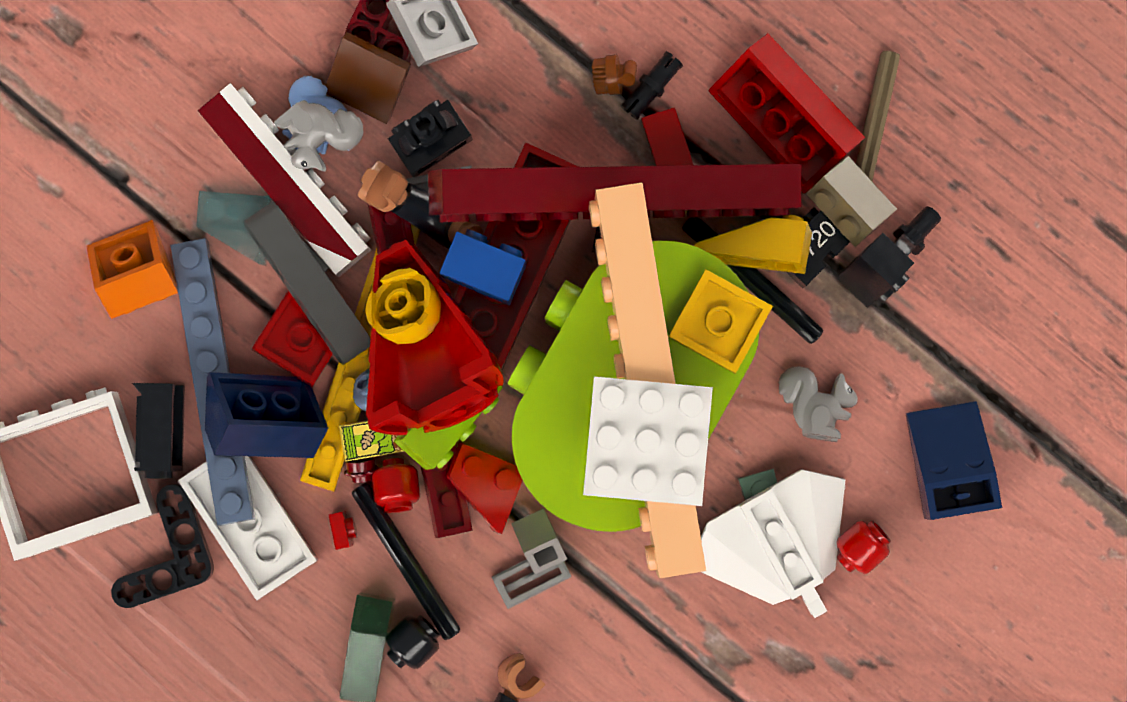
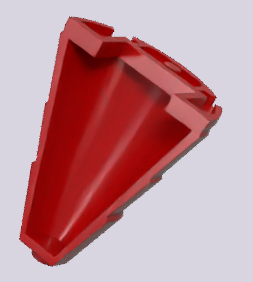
M408 240L394 243L389 249L376 255L373 292L376 293L382 285L380 280L385 275L398 269L411 268L424 275L439 293L441 315L432 333L425 339L411 344H397L389 341L378 334L372 327L368 359L370 369L366 417L368 418L370 430L388 435H407V429H419L423 427L424 433H429L466 421L491 405L499 396L498 386H503L504 384L503 374L497 363L496 356L471 325V319L451 296L450 288L421 251Z

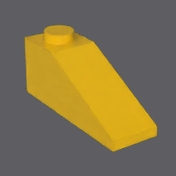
M784 215L782 219L771 217L697 242L694 246L709 252L726 265L805 274L812 231L808 222L804 221L803 218L795 215Z

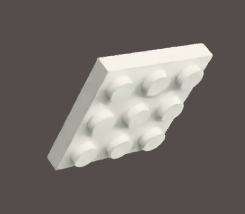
M594 377L583 495L702 506L713 387Z

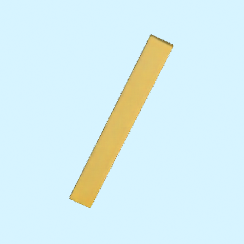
M411 224L416 246L421 230ZM377 248L355 312L356 318L370 339L372 326L367 321L365 308L367 298L370 292L373 291L376 255H378ZM370 347L346 364L338 363L322 412L328 425V430L314 458H307L300 481L335 492L345 462L339 425L358 422L362 409L354 402L353 387L357 377L370 368V362L368 361Z

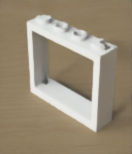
M106 387L85 393L86 400L74 404L72 399L54 403L51 405L52 411L39 415L38 410L17 416L18 423L6 427L4 422H0V443L108 407L140 502L139 504L28 541L0 457V519L14 561L25 559L158 514L147 478H144L145 472L134 471V467H140V462H135L136 445L118 392H107Z

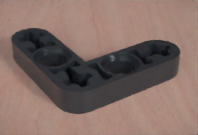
M173 484L163 487L158 492L156 498L157 508L175 559L117 579L112 586L111 595L118 606L132 608L199 585L209 580L212 576L214 564L194 504L181 485ZM173 490L175 495H181L183 501L178 503L180 514L188 511L190 518L178 519L172 524L169 517L177 516L173 506H166L165 500L170 497L169 491ZM182 524L190 525L195 531L194 540L187 545L181 544L176 539V529ZM200 546L201 552H195L194 555L198 563L204 562L206 569L201 571V578H198L195 573L189 574L188 567L192 566L191 556L189 554L182 557L181 551ZM158 570H167L172 576V585L167 590H160L153 583L154 574ZM145 575L146 587L152 595L147 597L146 590L133 594L134 601L130 602L128 597L122 598L120 591L125 589L124 582H128L129 586H136L144 583L140 576Z

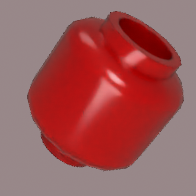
M402 458L384 460L382 462L383 467L376 469L372 475L375 504L383 507L386 513H400L413 509V504L420 498L417 469L412 465L404 464V459Z
M857 521L837 539V547L840 551L837 559L849 572L856 569L863 574H867L889 556L888 544L891 540L874 521L869 523Z

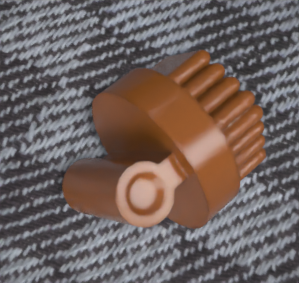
M617 54L593 59L592 78L596 94H622V84L632 86L635 83L637 63L633 60H628L620 65Z

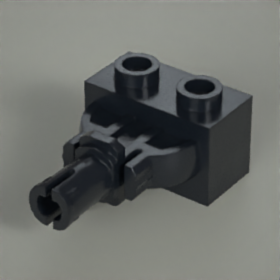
M439 100L432 102L410 120H405L391 130L393 135L388 138L412 177H417L473 140L470 132L449 100L442 104Z
M926 206L908 225L902 224L893 232V235L896 237L894 242L882 233L844 269L837 279L867 308L877 299L881 303L885 302L909 280L910 277L906 272L914 262L908 256L910 253L918 255L925 248L924 239L941 221L940 215L933 208Z

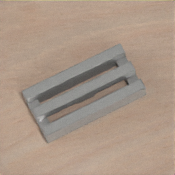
M526 559L492 576V579L507 609L572 577L565 562L563 561L537 574L532 572L504 586L501 580L530 566ZM559 567L561 574L512 599L510 598L509 592Z

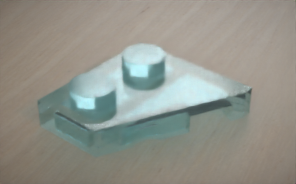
M199 191L196 227L256 263L266 266L267 259L247 232L242 221L271 203L272 199L270 196Z

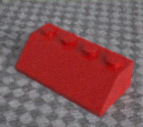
M769 33L750 46L708 90L776 164H801V191L803 194L813 187L865 138Z

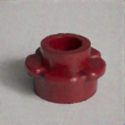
M374 457L347 461V470L344 471V475L350 476L354 483L368 482L372 480L373 472L378 469V465H375Z

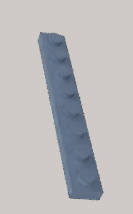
M206 238L173 244L170 246L217 525L224 526L255 520L245 456L214 455L205 431L207 376L209 372L230 373L209 243Z

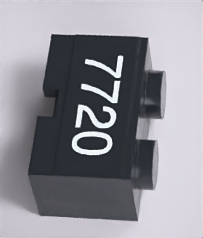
M815 207L803 217L804 221L808 222L812 231L805 274L786 272L801 288L806 287L826 267L822 260L827 254L834 258L850 243L832 221Z

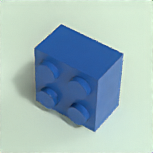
M467 229L465 235L456 232L439 272L444 279L510 306L527 266L526 260L521 258L522 251L501 243L499 249L488 245V237L470 229Z

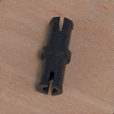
M666 51L648 75L643 74L640 77L639 81L641 83L626 101L620 105L626 113L630 112L631 117L638 120L641 114L656 96L660 98L663 95V88L677 71L683 67V64L676 57L673 60L671 53Z

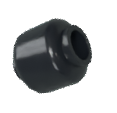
M419 615L417 618L406 616L386 637L387 644L390 647L387 655L399 668L407 665L410 668L419 669L438 651L439 643L437 638L440 634L422 615Z

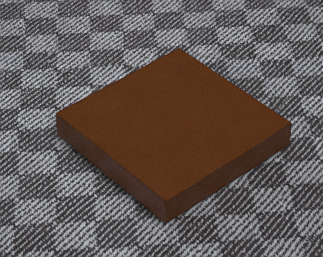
M346 32L342 37L326 83L328 89L326 94L387 124L392 117L411 63Z

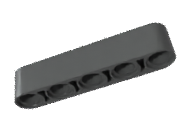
M269 203L242 221L251 238L336 359L344 365L368 349L371 340L369 335L276 203Z

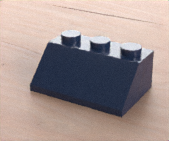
M209 372L206 385L205 431L214 455L314 458L328 430V425L310 385L294 376Z

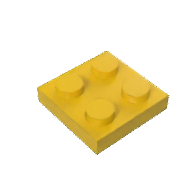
M705 269L668 337L736 374L773 306Z

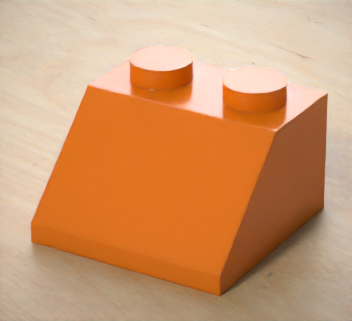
M153 220L86 246L94 289L111 319L123 314H129L138 308L156 301L165 300L169 296L178 293L173 269Z

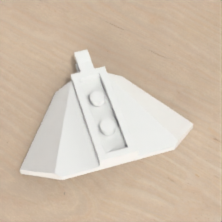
M800 469L708 521L701 536L706 571L702 573L772 605L790 598L793 600L801 595L810 614L814 618L827 612L814 587L822 584L823 580L836 569L837 539L840 534L846 480Z

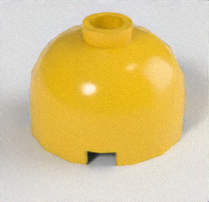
M411 268L395 270L380 280L382 285L376 293L370 292L365 308L367 321L378 334L389 341L397 344H411L421 341L434 331L440 320L441 301L439 293L432 283L416 270Z

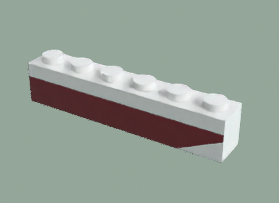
M231 83L228 84L197 111L333 273L340 277L371 251L366 244L371 238L358 223L351 226L343 217L348 212L335 195L330 199L326 197L320 189L325 183L313 169L305 172L304 169H299L292 165L291 158L296 149L288 150L284 148V145L274 135L279 131L278 127L267 114L260 118L251 108L256 104V101L245 88L242 87L237 91Z

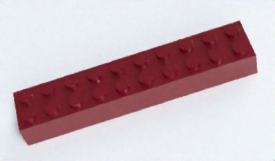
M801 164L438 169L428 171L429 215H440V222H469V214H476V222L506 221V214H512V221L542 220V213H547V220L578 219V212H583V219H591L589 201L595 200L596 190L635 183H643L648 218H650V211H653V218L685 217V210H687V217H720V210H722V217L755 216V209L756 216L789 215V208H802Z

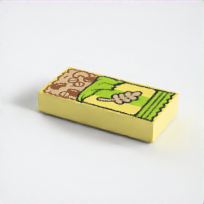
M368 421L339 425L344 460L346 462L404 452L394 442L398 435L382 434L370 430Z

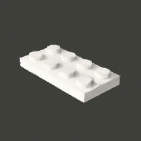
M245 456L255 520L218 526L207 462L179 479L178 482L256 601L318 561L250 456Z

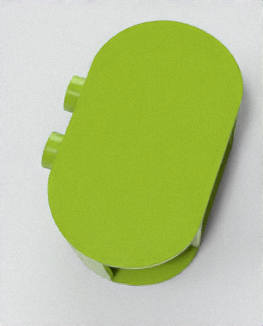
M652 241L668 336L705 269L748 292L738 276L726 264L709 252L676 241ZM606 264L598 266L591 274L584 289L565 280L544 318L546 324L559 331L548 353L545 354L529 345L507 384L524 394L514 415L512 448L519 474L528 490L542 506L560 519L590 530L617 532L641 526L638 508L645 507V502L641 500L583 495L594 377L617 379L613 356L614 354H620L618 340L611 341L607 318L614 315L612 302H604L601 280L602 277H608ZM759 333L736 374L668 337L675 383L713 387L708 440L755 356Z

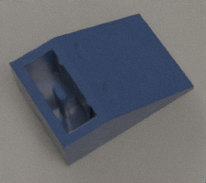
M977 401L906 413L924 519L935 520L1002 508L997 474Z

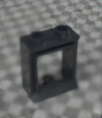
M132 383L141 393V396H137L135 462H140V467H134V471H145L144 478L149 479L173 478V471H183L185 386L170 383Z

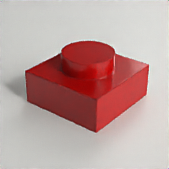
M346 511L329 514L335 550L353 546L352 539L357 538L354 518H347Z

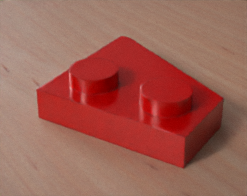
M459 443L446 477L456 489L464 494L474 510H477L489 523V527L494 532L502 534L523 481L516 465Z

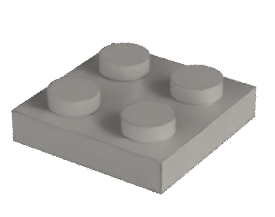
M389 0L386 3L418 67L472 50L478 45L456 0Z

